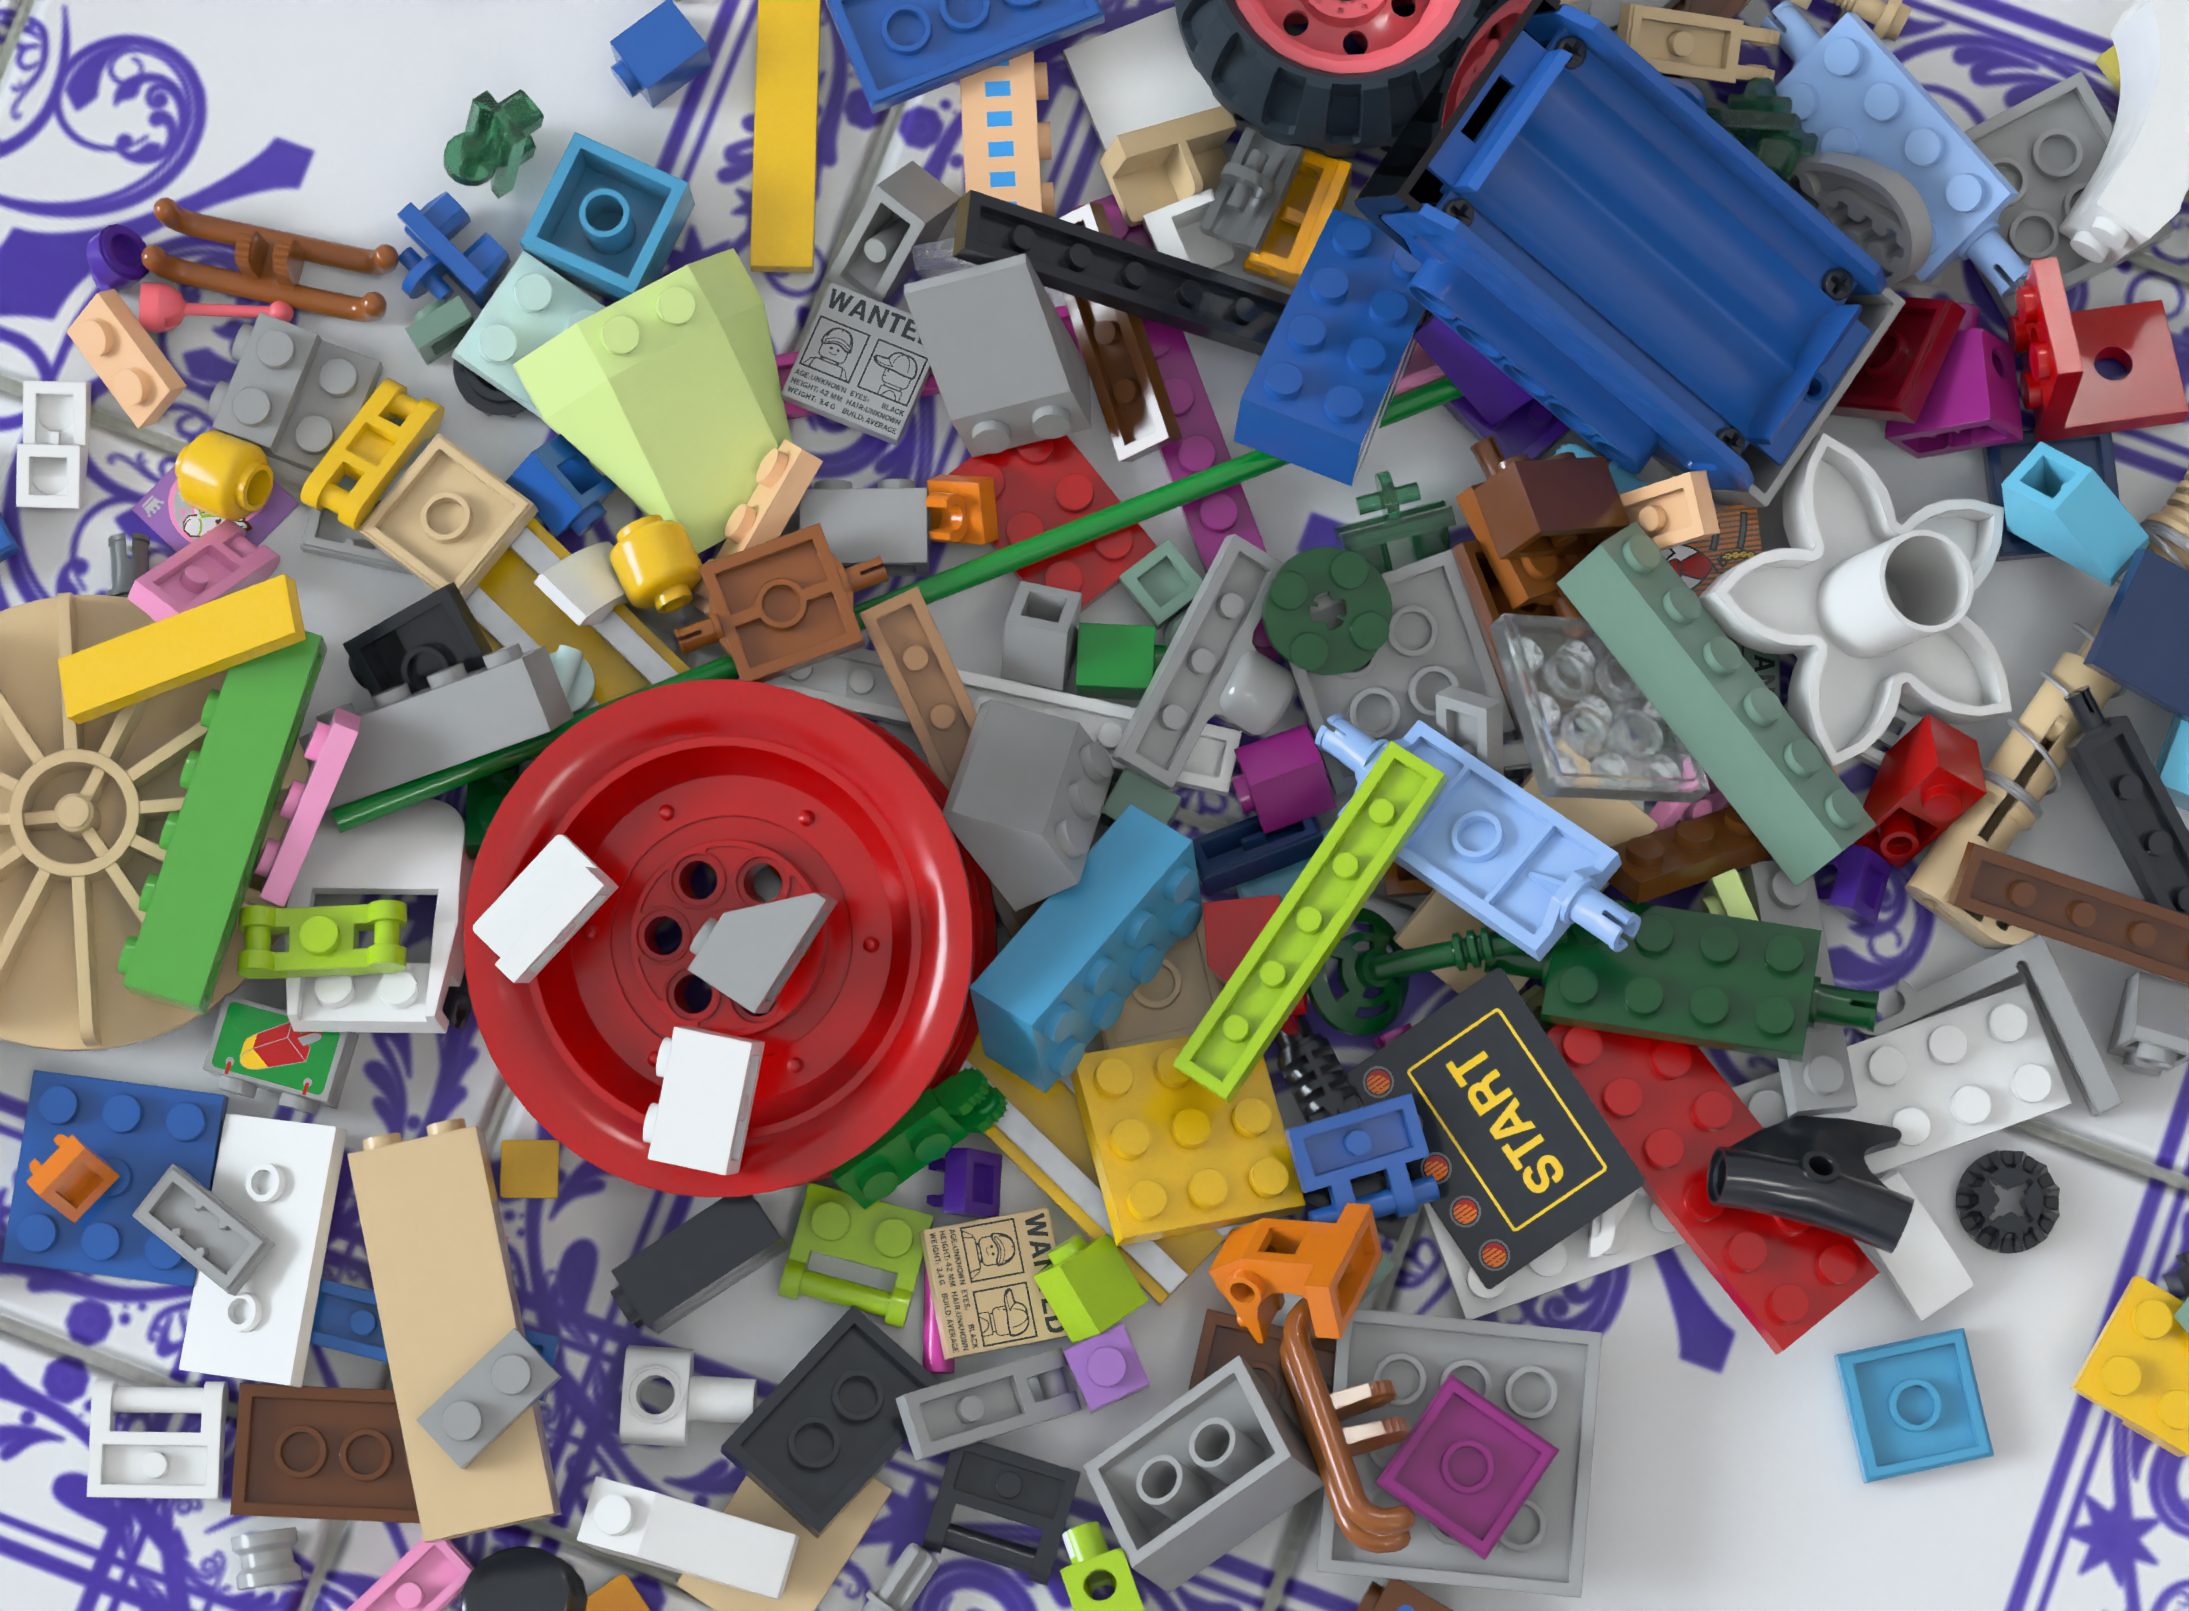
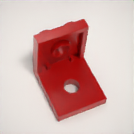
M2057 257L2032 260L2024 286L2017 287V310L2015 315L2008 317L2007 333L2009 345L2014 354L2020 353L2023 366L2020 374V391L2025 409L2033 410L2036 423L2033 430L2035 443L2185 422L2189 408L2162 300L2070 312ZM2104 358L2116 359L2126 367L2128 376L2121 380L2105 379L2096 371L2094 364Z

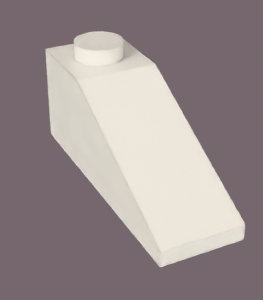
M596 1476L577 1541L603 1553L781 1601L799 1536L657 1492Z

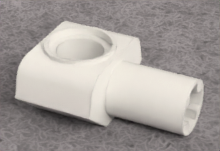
M629 1345L626 1349L620 1415L621 1443L686 1447L690 1421L742 1424L756 1409L757 1379L694 1375V1349ZM664 1378L669 1380L674 1388L675 1397L673 1404L661 1414L648 1413L641 1403L642 1389L647 1382L653 1379Z

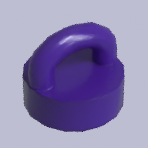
M119 224L108 225L88 242L86 248L87 261L90 265L92 278L97 288L101 291L115 289L118 293L120 290L130 289L149 273V270L143 265L141 260V253L147 246L141 237L130 228Z

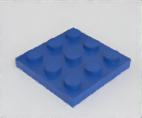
M34 1070L2 1262L194 1288L197 1268L132 1215L172 1164L180 1166L209 1191L212 1190L229 1097L221 1094ZM58 1134L65 1135L68 1138L73 1134L108 1162L120 1175L109 1189L75 1223L38 1196L26 1182L33 1175L30 1171L29 1163L35 1158L43 1165L59 1148L53 1140Z

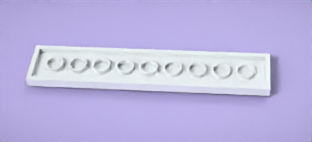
M2023 983L1885 1034L1847 1046L1858 1106L1850 1112L1813 1115V1117L1850 1119L1894 1127L1900 1130L1902 1137L1897 1146L1877 1151L1864 1157L1870 1171L1877 1175L2072 1104L2027 987ZM1780 1071L1732 1088L1763 1128L1791 1119L1788 1118ZM1648 1194L1645 1197L1635 1195L1628 1210L1615 1229V1237L1610 1250L1597 1259H1588L1590 1221L1492 1289H1487L1429 1203L1422 1205L1463 1319L1468 1320L1483 1317L1686 1243Z

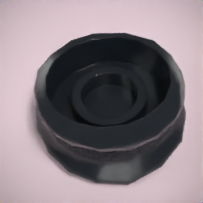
M527 1546L499 1550L482 1559L469 1574L461 1592L462 1611H586L588 1600L584 1581L571 1564L541 1548Z

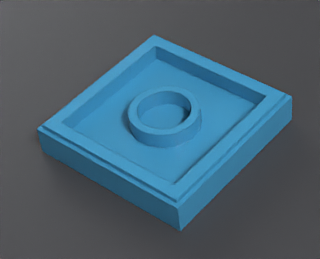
M1964 1328L1834 1355L1863 1483L1994 1456Z

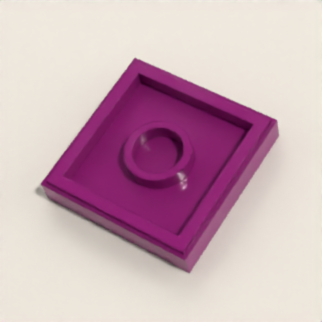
M1449 1374L1411 1429L1408 1437L1405 1438L1374 1484L1411 1508V1510L1478 1557L1486 1560L1560 1450L1452 1374Z

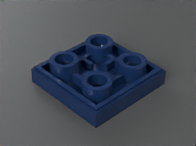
M2147 548L2137 549L2083 664L2188 723L2189 572Z

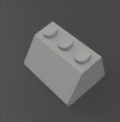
M990 699L980 705L942 813L950 829L1016 912L1079 884L1114 768L1106 749L1100 743L1093 742L1079 722Z
M1240 1355L1083 1465L1131 1568L1168 1593L1175 1590L1323 1486L1314 1457L1302 1433L1247 1361Z

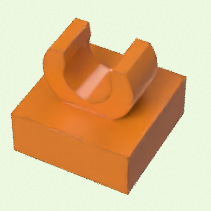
M940 474L927 480L928 497L926 498V507L930 508L932 528L929 531L930 540H933V542L986 545L999 539L993 477Z
M58 1134L53 1140L59 1148L43 1165L35 1158L29 1163V1168L33 1175L26 1182L38 1196L75 1223L109 1189L120 1175L108 1162L73 1134L69 1138Z

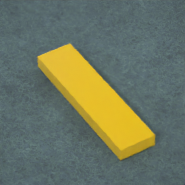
M282 574L58 659L67 718L77 724H82L306 640L296 581L286 574Z

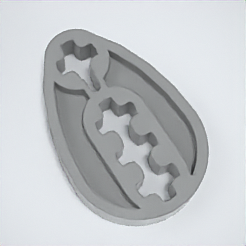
M1826 151L1799 156L1779 166L1774 171L1775 174L1882 266L1888 287L1915 274L1924 266L1932 246V226L1929 213L1918 191L1900 173L1871 159L1849 153Z

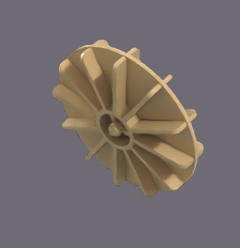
M72 592L58 593L57 597L39 599L0 611V1039L33 1048L57 1051H105L158 1038L202 1016V1014L130 993L123 986L125 974L118 973V963L128 936H139L146 912L140 911L138 908L142 889L150 873L157 875L160 873L167 850L159 848L161 833L171 811L180 813L188 790L180 787L183 767L191 750L201 751L208 730L207 727L201 726L203 708L211 689L221 691L228 669L82 724H77L68 719L58 659L155 623L146 612L126 597L73 595ZM300 735L298 736L261 851L268 837L277 841L280 840L288 822L287 818L278 815L284 797L292 780L304 783L310 770L307 759L303 757L304 751L299 741ZM253 872L242 907L263 905L273 908H287L289 897L284 907L259 898L264 877ZM239 917L207 1014L219 1008L218 1005L223 1002L225 994L231 996L249 979L241 977L237 973L238 953L245 950V933L239 931ZM271 935V951L276 947L282 935Z

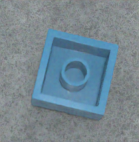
M575 132L520 241V245L523 251H526L567 281L610 301L617 302L659 279L695 206L690 185L684 180Z

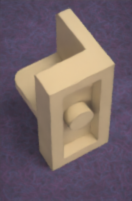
M1223 106L1116 136L1099 162L1128 226L1133 227L1143 224V215L1205 190L1213 189L1214 193L1216 192L1221 181L1220 174L1225 163H1228L1222 146L1237 127L1233 116Z

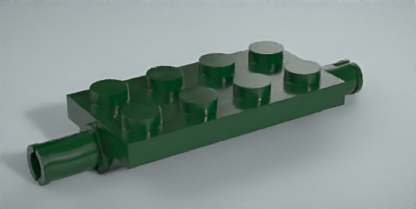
M1619 899L1612 900L1641 918L1639 930L1633 940L1625 934H1621L1620 937L1627 941L1628 946L1620 952L1613 951L1605 942L1577 923H1574L1567 929L1569 942L1554 945L1540 962L1526 952L1497 957L1495 965L1489 966L1485 961V973H1490L1496 968H1502L1505 974L1542 980L1541 985L1546 987L1541 1012V1021L1799 1062H1802L1807 1027L1814 1028L1815 1022L1863 1029L1873 1033L1880 992L1877 990L1867 991L1821 984V977L1815 976L1822 930L1645 903L1636 904L1632 901Z

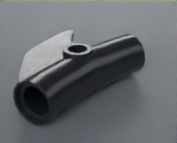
M1796 1116L1759 1130L1730 1147H1717L1709 1162L1707 1195L1709 1202L1713 1206L1752 1211L1808 1224L1847 1236L1891 1254L1903 1234L1914 1205L1913 1198L1887 1188L1870 1171L1864 1157L1866 1155L1898 1145L1902 1133L1894 1127L1850 1119Z

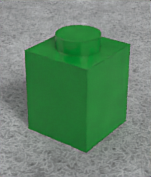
M1079 622L1076 695L1088 698L1141 700L1167 651V645H1155L1156 626Z

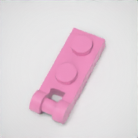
M225 520L137 578L127 599L146 612L155 622L248 588L253 584L268 580L276 570L281 558L266 545H261L260 547L254 545L245 538V529L234 521Z

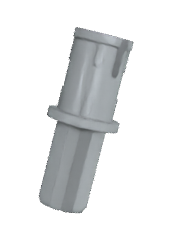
M911 1543L907 1545L877 1592L871 1589L868 1590L865 1596L869 1601L862 1611H909L938 1568L937 1558L918 1544Z

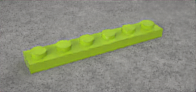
M1389 742L1172 1065L1179 1072L1231 1104L1447 783L1448 779L1443 772L1396 743Z

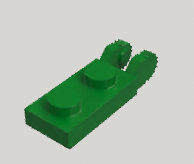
M965 1067L963 1071H958L956 1076H950L933 1090L929 1088L924 1091L914 1106L889 1132L864 1152L829 1172L835 1183L861 1207L867 1209L879 1199L890 1195L897 1186L930 1162L944 1156L951 1147L967 1137L969 1133L983 1134L993 1127V1123L999 1122V1119L1004 1117V1112L1007 1111L1006 1105L1008 1103L1005 1101L1006 1097L997 1087L993 1088L987 1082L988 1078L978 1068L975 1070L973 1067L970 1069Z

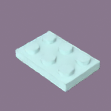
M523 251L460 341L451 357L542 419L517 375L513 364L577 322L606 307L526 251Z

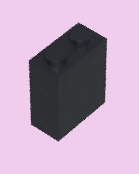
M754 1195L723 1197L611 1270L620 1285L611 1290L610 1293L631 1325L634 1323L638 1329L645 1324L648 1328L660 1334L789 1248Z

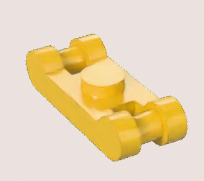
M390 378L385 379L309 475L300 494L301 502L317 511H321L324 508L338 514V521L358 531L360 526L373 512L375 503L425 439H430L436 433L444 417V406L428 398L419 401L407 395V387ZM397 417L404 422L399 427L388 420ZM344 475L358 481L350 492L337 485Z

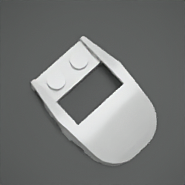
M430 798L340 833L332 810L323 815L290 892L287 908L313 907L315 894L438 895L430 963H406V970L398 973L286 978L287 1015L294 1032H447L449 1020L443 1013L442 1008L449 986L460 987L465 970L464 919L467 893L476 860H470L466 854V821L455 808L445 802ZM284 934L285 952L289 951V934Z

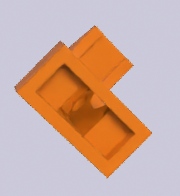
M1346 1203L1336 1223L1261 1218L1229 1232L1208 1272L1214 1279L1218 1290L1227 1298L1236 1311L1238 1324L1241 1327H1247L1257 1343L1264 1344L1268 1336V1328L1277 1311L1282 1310L1285 1304L1283 1293L1299 1295L1307 1299L1317 1338H1342L1383 1257L1371 1204Z

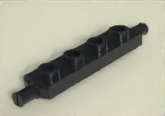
M2088 685L2080 687L2064 697V701L2067 702L2081 728L2080 733L2065 747V750L2145 901L2189 916V831L2128 716L2105 718L2090 691V687Z

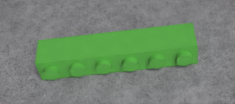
M305 631L306 640L228 668L221 691L211 689L201 716V726L207 727L208 730L201 751L191 750L188 754L180 779V787L188 789L180 813L173 811L169 813L161 833L159 848L167 850L160 873L159 875L150 873L142 889L138 908L140 911L146 912L139 936L129 935L120 955L118 973L125 974L123 986L130 993L202 1015L207 1014L239 917V909L242 908L328 649L321 635Z

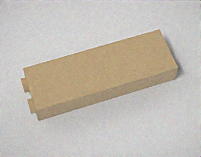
M464 1118L430 1124L426 1126L428 1136L402 1141L401 1133H388L370 1137L362 1141L363 1151L347 1154L423 1540L426 1543L442 1542L562 1515L539 1400L466 1469H461L417 1421L430 1406L512 1329H518L526 1338L485 1133L476 1125L466 1127Z

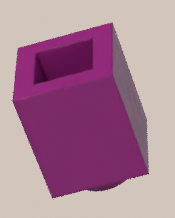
M1306 724L1234 749L1241 771L1240 775L1230 778L1235 795L1243 814L1255 811L1264 834L1337 808L1323 760Z

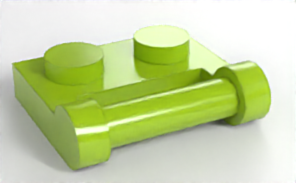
M809 1183L790 1253L782 1274L778 1296L798 1300L800 1295L849 1308L854 1305L860 1311L885 1317V1324L904 1329L924 1259L919 1233L926 1229H932L934 1215L881 1201H876L867 1209H864L844 1191ZM815 1252L897 1274L894 1289L890 1292L807 1270L811 1254Z

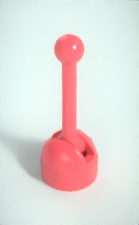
M142 282L140 287L139 323L147 333L171 331L181 324L186 315L257 318L259 312L288 323L294 315L293 308L282 301H276L271 306L186 303L182 294L170 285Z

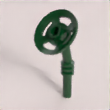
M1362 908L1352 923L1369 925V932L1360 931L1345 936L1329 956L1338 960V977L1345 992L1337 999L1334 998L1328 984L1325 962L1307 989V993L1313 1007L1328 1025L1348 1035H1368L1386 1028L1400 1013L1408 992L1409 975L1457 966L1460 972L1466 971L1468 963H1471L1474 968H1480L1482 960H1485L1489 966L1495 965L1497 957L1525 951L1497 932H1491L1488 926L1481 927L1479 935L1471 929L1466 930L1464 938H1462L1459 932L1452 933L1450 941L1404 950L1394 941L1393 937L1397 932L1391 924L1378 913ZM1568 930L1565 931L1554 945L1569 942ZM1360 941L1369 943V950L1356 952L1352 947ZM1388 943L1390 944L1393 952L1388 953V951L1386 950ZM1378 988L1380 991L1372 998L1363 997L1365 989ZM1384 1002L1386 1004V1008L1374 1017L1361 1018L1355 1016L1358 1008L1368 1009L1378 1007Z

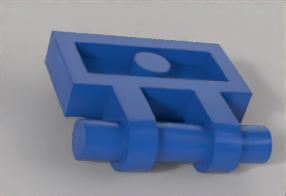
M1412 1093L1392 1097L1284 1130L1302 1193L1327 1187L1330 1194L1331 1205L1309 1211V1221L1336 1223L1346 1203L1371 1204L1374 1219L1393 1213L1399 1219L1416 1214L1418 1212L1417 1206L1440 1199L1438 1185L1433 1175L1410 1181L1406 1167L1407 1162L1430 1156ZM1383 1170L1386 1180L1385 1189L1359 1197L1354 1196L1350 1182L1351 1179Z

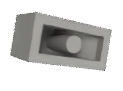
M912 160L876 185L825 278L832 283L886 304L935 245L961 197Z
M811 893L725 912L718 921L711 917L701 927L690 946V951L696 956L687 970L752 1013H767L838 901L828 894Z

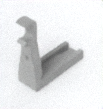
M2040 934L1915 992L1909 983L1900 978L1895 992L1903 1000L1902 1011L1875 1023L1873 1033L1854 1028L1858 1033L1866 1037L1885 1034L2014 978V975L2018 973L2016 967L2018 966L2022 969L2092 1117L2123 1103L2043 935Z

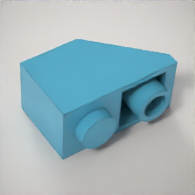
M2041 441L2001 484L2007 531L2110 587L2127 570L2136 550L2145 549L2150 544L2149 535L2092 468Z

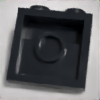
M455 582L438 589L343 644L349 655L348 663L353 677L363 688L368 689L371 696L404 683L408 684L411 693L430 687L427 676L459 663H463L466 672L470 673L486 667L483 656L493 652Z

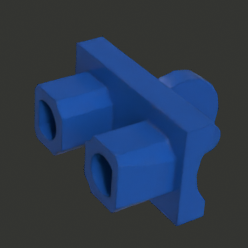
M445 191L427 203L421 210H418L410 202L397 216L406 225L404 228L405 233L428 256L423 259L412 247H408L399 255V262L409 271L402 283L401 289L411 299L419 298L429 291L437 300L445 299L447 301L454 293V290L442 279L447 274L483 310L494 294L491 285L498 280L511 263L508 253L486 232L463 254L450 242L452 238L471 222V219L463 207L448 192Z

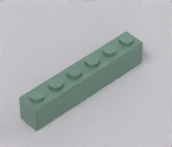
M1636 521L1599 544L1557 583L1795 887L1807 880L1876 826V823L1862 807L1859 799L1849 791L1822 757L1817 746L1807 738L1781 705L1778 697L1769 690L1742 656L1737 645L1727 637L1701 604L1698 596L1685 584L1662 555L1657 544L1647 536Z

